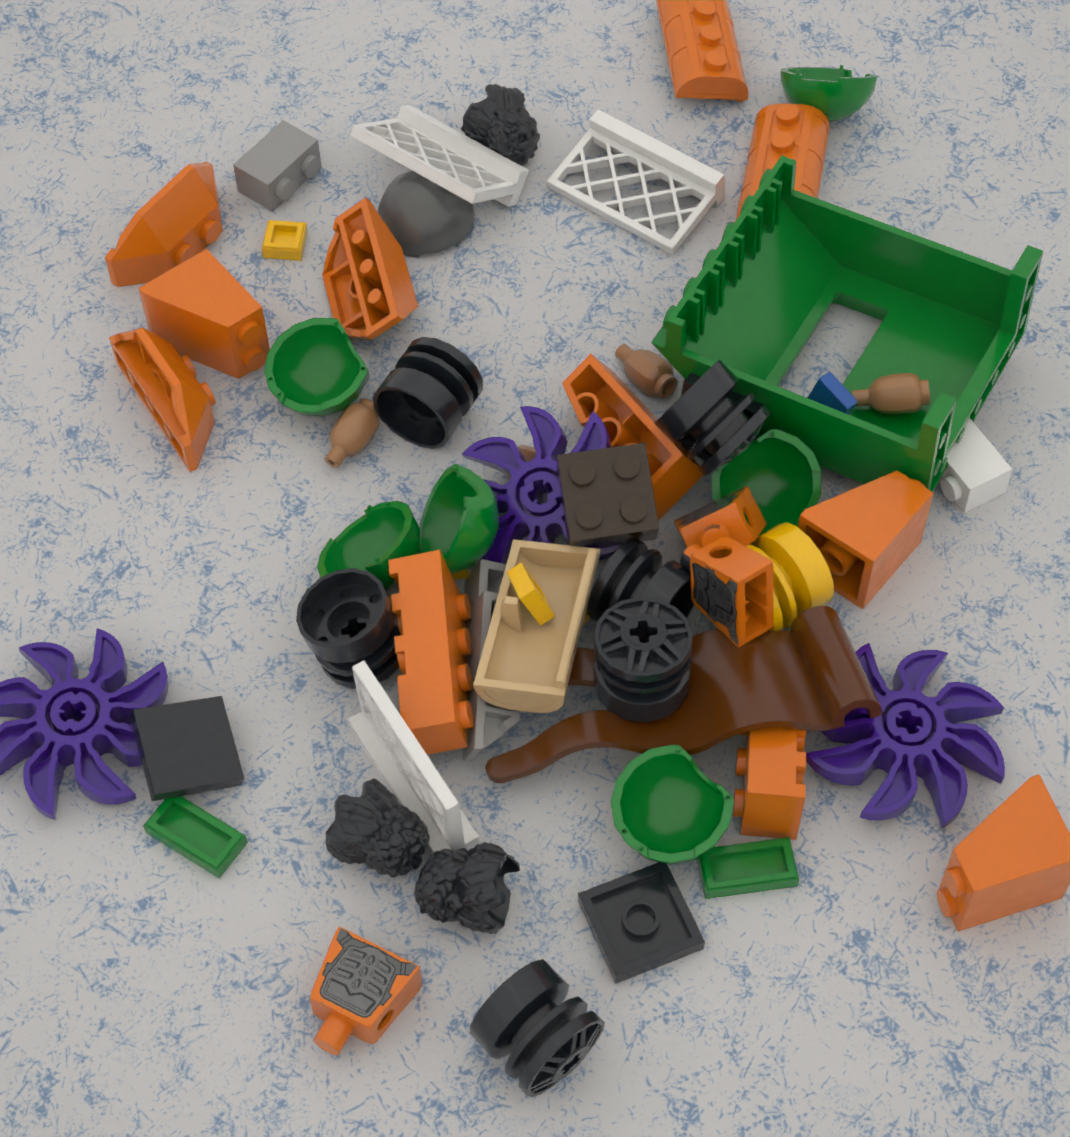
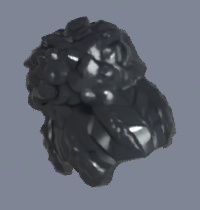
M498 84L486 85L485 92L487 98L469 105L463 116L461 131L467 137L520 166L527 164L528 159L535 156L534 152L538 149L537 143L540 139V134L537 130L536 120L525 109L524 93L518 88H506Z
M373 778L363 783L361 797H351L345 794L337 797L334 802L335 819L325 832L326 847L333 857L341 863H364L368 869L376 870L380 875L388 874L392 878L408 874L411 869L416 870L423 862L422 854L425 853V848L430 840L428 828L415 812L399 805L397 797L382 783Z
M484 842L477 844L474 848L469 849V851L466 848L457 850L441 849L434 852L424 867L421 868L414 890L416 903L420 906L422 914L426 913L435 921L442 923L459 921L462 927L469 928L470 930L497 934L505 925L511 891L505 885L503 878L506 873L520 871V864L500 846Z

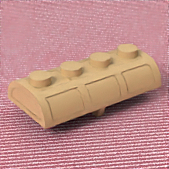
M513 539L473 683L477 695L484 701L500 708L533 713H550L557 711L563 706L599 561L600 549ZM521 562L542 588L555 614L554 618L541 626L519 599L507 574V571Z

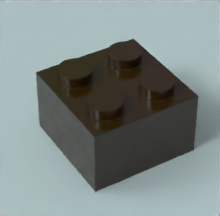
M645 443L557 455L556 468L568 545L599 548L620 545L632 538H637L640 541L655 540L657 538L659 524Z

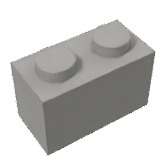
M283 120L233 164L238 192L273 212L282 202L290 199L306 180L314 177L319 168L322 167L318 139Z

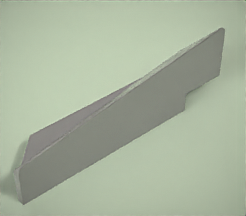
M480 559L466 578L464 584V593L468 595L472 612L471 619L466 620V628L470 633L472 641V654L466 655V663L471 669L473 683L506 564ZM474 687L472 691H467V700L471 704L474 715V727L468 728V747L463 748V761H472L480 752L514 728L520 721V711L496 707L484 701L477 695Z

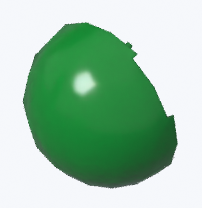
M840 65V68L789 67L781 69V83L784 95L790 104L814 106L820 109L828 117L829 121H836L851 117L869 101L875 90L877 75L866 74L865 77H852V70L843 69L844 65Z
M311 318L292 325L275 340L267 353L264 370L268 388L284 407L305 416L324 417L343 411L360 396L369 379L368 368L354 349L340 321L335 318Z
M778 429L766 430L757 435L730 463L713 470L711 475L713 501L718 500L748 485L767 523L760 535L781 523L788 522L798 527L800 514L805 509L817 505L819 501L822 471L814 452L798 437ZM743 511L744 516H745V519H746V521L749 523V520H748V518H747L745 512Z
M454 464L446 469L435 483L426 502L420 522L419 554L440 550L451 574L472 568L493 546L499 529L497 499L489 485L470 469Z
M400 501L383 502L373 507L368 505V509L364 510L365 515L347 526L334 540L330 538L319 556L317 569L320 578L336 570L356 568L372 573L382 582L387 592L398 587L394 578H391L389 575L388 560L419 554L420 528L409 505Z
M674 744L649 749L631 760L616 779L610 802L614 825L627 845L645 859L668 865L693 862L714 849L729 827L734 806L733 796L722 785L712 782L698 768L693 758L681 746Z

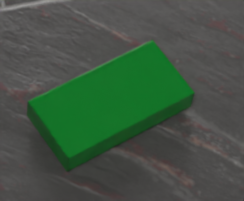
M182 796L164 799L143 825L148 835L219 879L248 843L244 834Z
M790 837L718 846L697 859L705 899L798 887L799 876Z

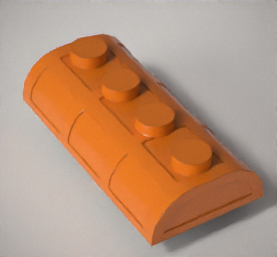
M656 0L675 98L737 100V102L748 100V86L743 72L741 55L736 41L728 1Z
M773 104L762 108L757 113L736 220L740 216L742 205L747 196H754L766 169L772 170L781 156L796 160L794 190L818 198L830 129L828 117L820 109L804 104Z

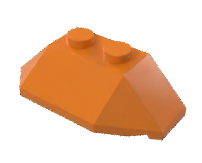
M208 162L188 164L136 212L121 233L116 248H111L105 256L113 285L121 287L148 283L202 252L209 244L214 243L218 239L220 233L223 232L218 189L212 164Z
M365 197L335 218L333 225L335 234L328 247L322 276L332 316L340 321L348 338L373 340L402 321L419 306L402 247L371 201Z
M141 327L110 336L109 340L116 364L189 472L196 470L215 424L211 406L215 405L216 401L211 389L206 382L199 384L196 380L195 368L187 355L180 357L170 342Z

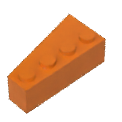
M591 353L562 382L581 425L586 426L592 411H594L607 428L611 447L638 443L646 444L658 521L704 475L698 469L700 465L693 458L690 461L686 457L688 452L679 442L673 443L654 424L658 419L617 374Z
M440 550L388 560L389 575L391 578H394L399 588V593L391 594L392 612L397 616V623L401 633L400 636H394L395 653L397 654L398 664L403 674L397 676L400 715L427 755L467 748L468 728L474 727L473 710L470 702L467 700V691L473 690L471 669L466 663V655L472 654L471 636L466 628V620L472 617L468 595L466 593L460 594Z
M767 727L738 734L746 736L745 748H737L735 775L744 776L743 789H735L733 817H741L740 835L769 838L790 837L791 840H796L806 796V784H803L806 769V752H804L806 730L790 727Z

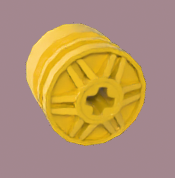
M788 522L778 524L758 536L754 545L746 546L773 561L774 627L770 631H781L782 628L790 627L800 613L815 606H824L832 599L834 595V582L830 569L820 550L799 527Z

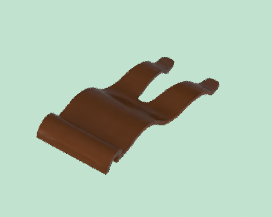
M815 606L800 613L794 619L791 630H768L741 647H737L719 629L693 636L688 696L677 711L664 719L650 722L629 721L609 710L579 713L554 724L527 744L489 759L485 769L491 781L506 783L537 773L559 759L585 749L601 747L618 748L642 754L652 748L674 744L681 746L689 755L710 749L732 736L750 730L767 727H790L810 731H826L844 727L845 716L854 709L866 708L871 719L881 716L882 708L837 612L828 606ZM577 647L568 686L594 687V649Z

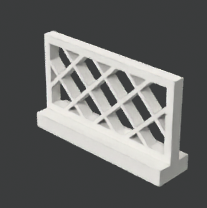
M411 105L400 106L397 118L353 125L350 134L355 139L472 204L496 199L508 207L517 205L529 172L528 169Z
M598 109L589 119L590 129L547 180V187L674 255L711 206L717 208L725 198L724 174ZM593 143L607 152L605 157L585 160L584 154ZM630 162L638 168V173L617 177L614 165ZM610 166L612 178L590 182L588 170ZM584 172L586 183L569 186L562 182L567 174ZM662 179L669 183L670 189L648 193L645 181ZM641 182L643 195L621 199L620 186ZM610 188L615 189L617 200L601 203L593 199L592 192ZM693 195L701 199L697 207L684 210L679 209L677 198ZM672 199L674 212L653 216L650 203ZM646 204L648 217L633 220L625 216L624 208ZM677 221L679 229L671 240L657 233L655 225Z
M363 660L352 666L361 712L347 719L349 728L391 793L397 797L399 805L415 812L426 824L430 836L427 849L431 855L436 851L447 848L450 850L466 848L469 851L475 845L480 844L479 836L460 809L459 802L366 662Z

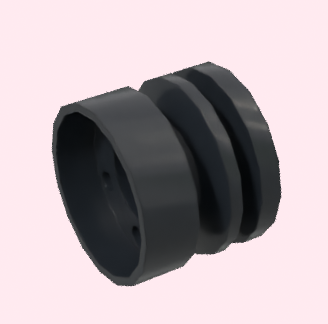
M421 337L411 342L395 365V369L390 371L373 396L374 408L380 419L391 431L404 440L423 448L436 449L444 447L462 421V416L467 414L483 391V378L477 366L466 354L453 345L437 338Z
M720 359L654 423L673 443L680 441L690 433L697 439L686 455L690 461L704 448L711 453L698 468L705 476L713 470L730 463L756 438L765 419L771 414V411L765 405H762L750 417L743 412L756 398L752 392L744 395L736 402L729 397L739 378Z
M637 538L628 539L607 561L592 588L587 606V615L597 622L606 609L618 602L637 597H646L667 602L675 606L688 618L694 606L691 599V573L675 560L669 561L662 566L661 553L654 548L648 550L646 544Z
M356 568L336 570L319 578L306 590L298 604L296 622L301 635L309 648L315 653L324 672L336 684L355 689L356 684L352 666L363 660L379 683L388 679L400 668L394 643V636L401 635L397 616L392 612L391 599L382 582L368 571Z
M646 597L622 600L606 609L596 623L594 634V687L598 700L607 710L625 720L650 722L664 719L677 711L688 696L693 633L688 619L675 606L660 599Z
M543 959L529 963L504 981L478 1010L470 1025V1034L491 1057L499 1059L511 1053L505 1064V1072L513 1079L519 1078V1088L529 1097L544 1093L569 1075L596 1044L605 1024L595 1012H587L588 1004L579 996L563 1002L568 994L569 984Z

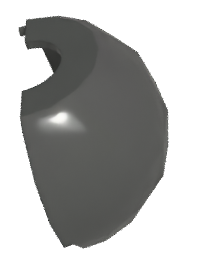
M413 170L398 175L388 185L378 207L379 215L402 247L403 254L417 258L422 254L440 252L453 245L457 247L469 235L475 220L472 203Z

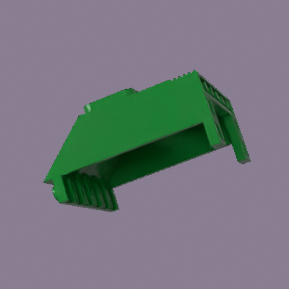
M781 156L772 170L766 169L754 196H747L742 205L740 216L735 223H728L722 235L721 243L716 250L711 249L707 253L702 270L696 278L691 277L688 280L683 291V297L677 306L672 305L669 307L663 320V326L651 343L684 379L690 373L702 377L720 359L739 378L733 391L743 396L752 392L756 396L754 401L766 405L771 411V414L765 419L760 433L770 429H778L798 437L814 452L819 466L863 484L894 471H899L910 479L920 481L928 490L933 492L948 467V458L946 456L953 444H959L965 432L964 425L970 417L974 422L1026 332L1043 250L1027 245L1014 269L1004 268L794 190L796 160ZM832 304H840L882 321L843 383V386L852 394V390L869 389L873 381L879 377L899 373H914L920 380H929L930 405H922L921 409L915 413L900 415L881 414L872 409L871 406L854 407L850 415L783 389L779 385Z

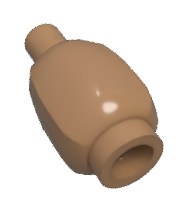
M622 344L617 348L615 356L624 363V371L627 378L639 390L648 396L661 397L663 399L668 398L674 393L678 380L674 377L673 367L667 360L650 350L638 349L634 351L626 344Z
M914 373L882 376L874 380L869 389L852 390V395L858 402L855 407L871 406L872 409L881 414H910L920 410L922 405H930L929 380H920Z
M362 398L358 403L349 405L335 421L330 432L332 448L324 458L325 462L331 467L339 468L346 457H352L360 453L378 430L379 415L371 400Z

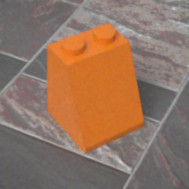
M207 249L138 288L149 331L170 342L179 355H187L189 359L237 379L251 371L260 369L266 363L270 347L262 306Z
M894 471L805 509L800 514L798 527L811 538L823 555L834 582V591L856 606L864 609L921 543L934 493L928 490L920 481L910 479L899 471Z
M1039 774L1030 777L953 849L940 887L937 890V900L945 917L952 918L958 932L1063 898L1070 884V833Z

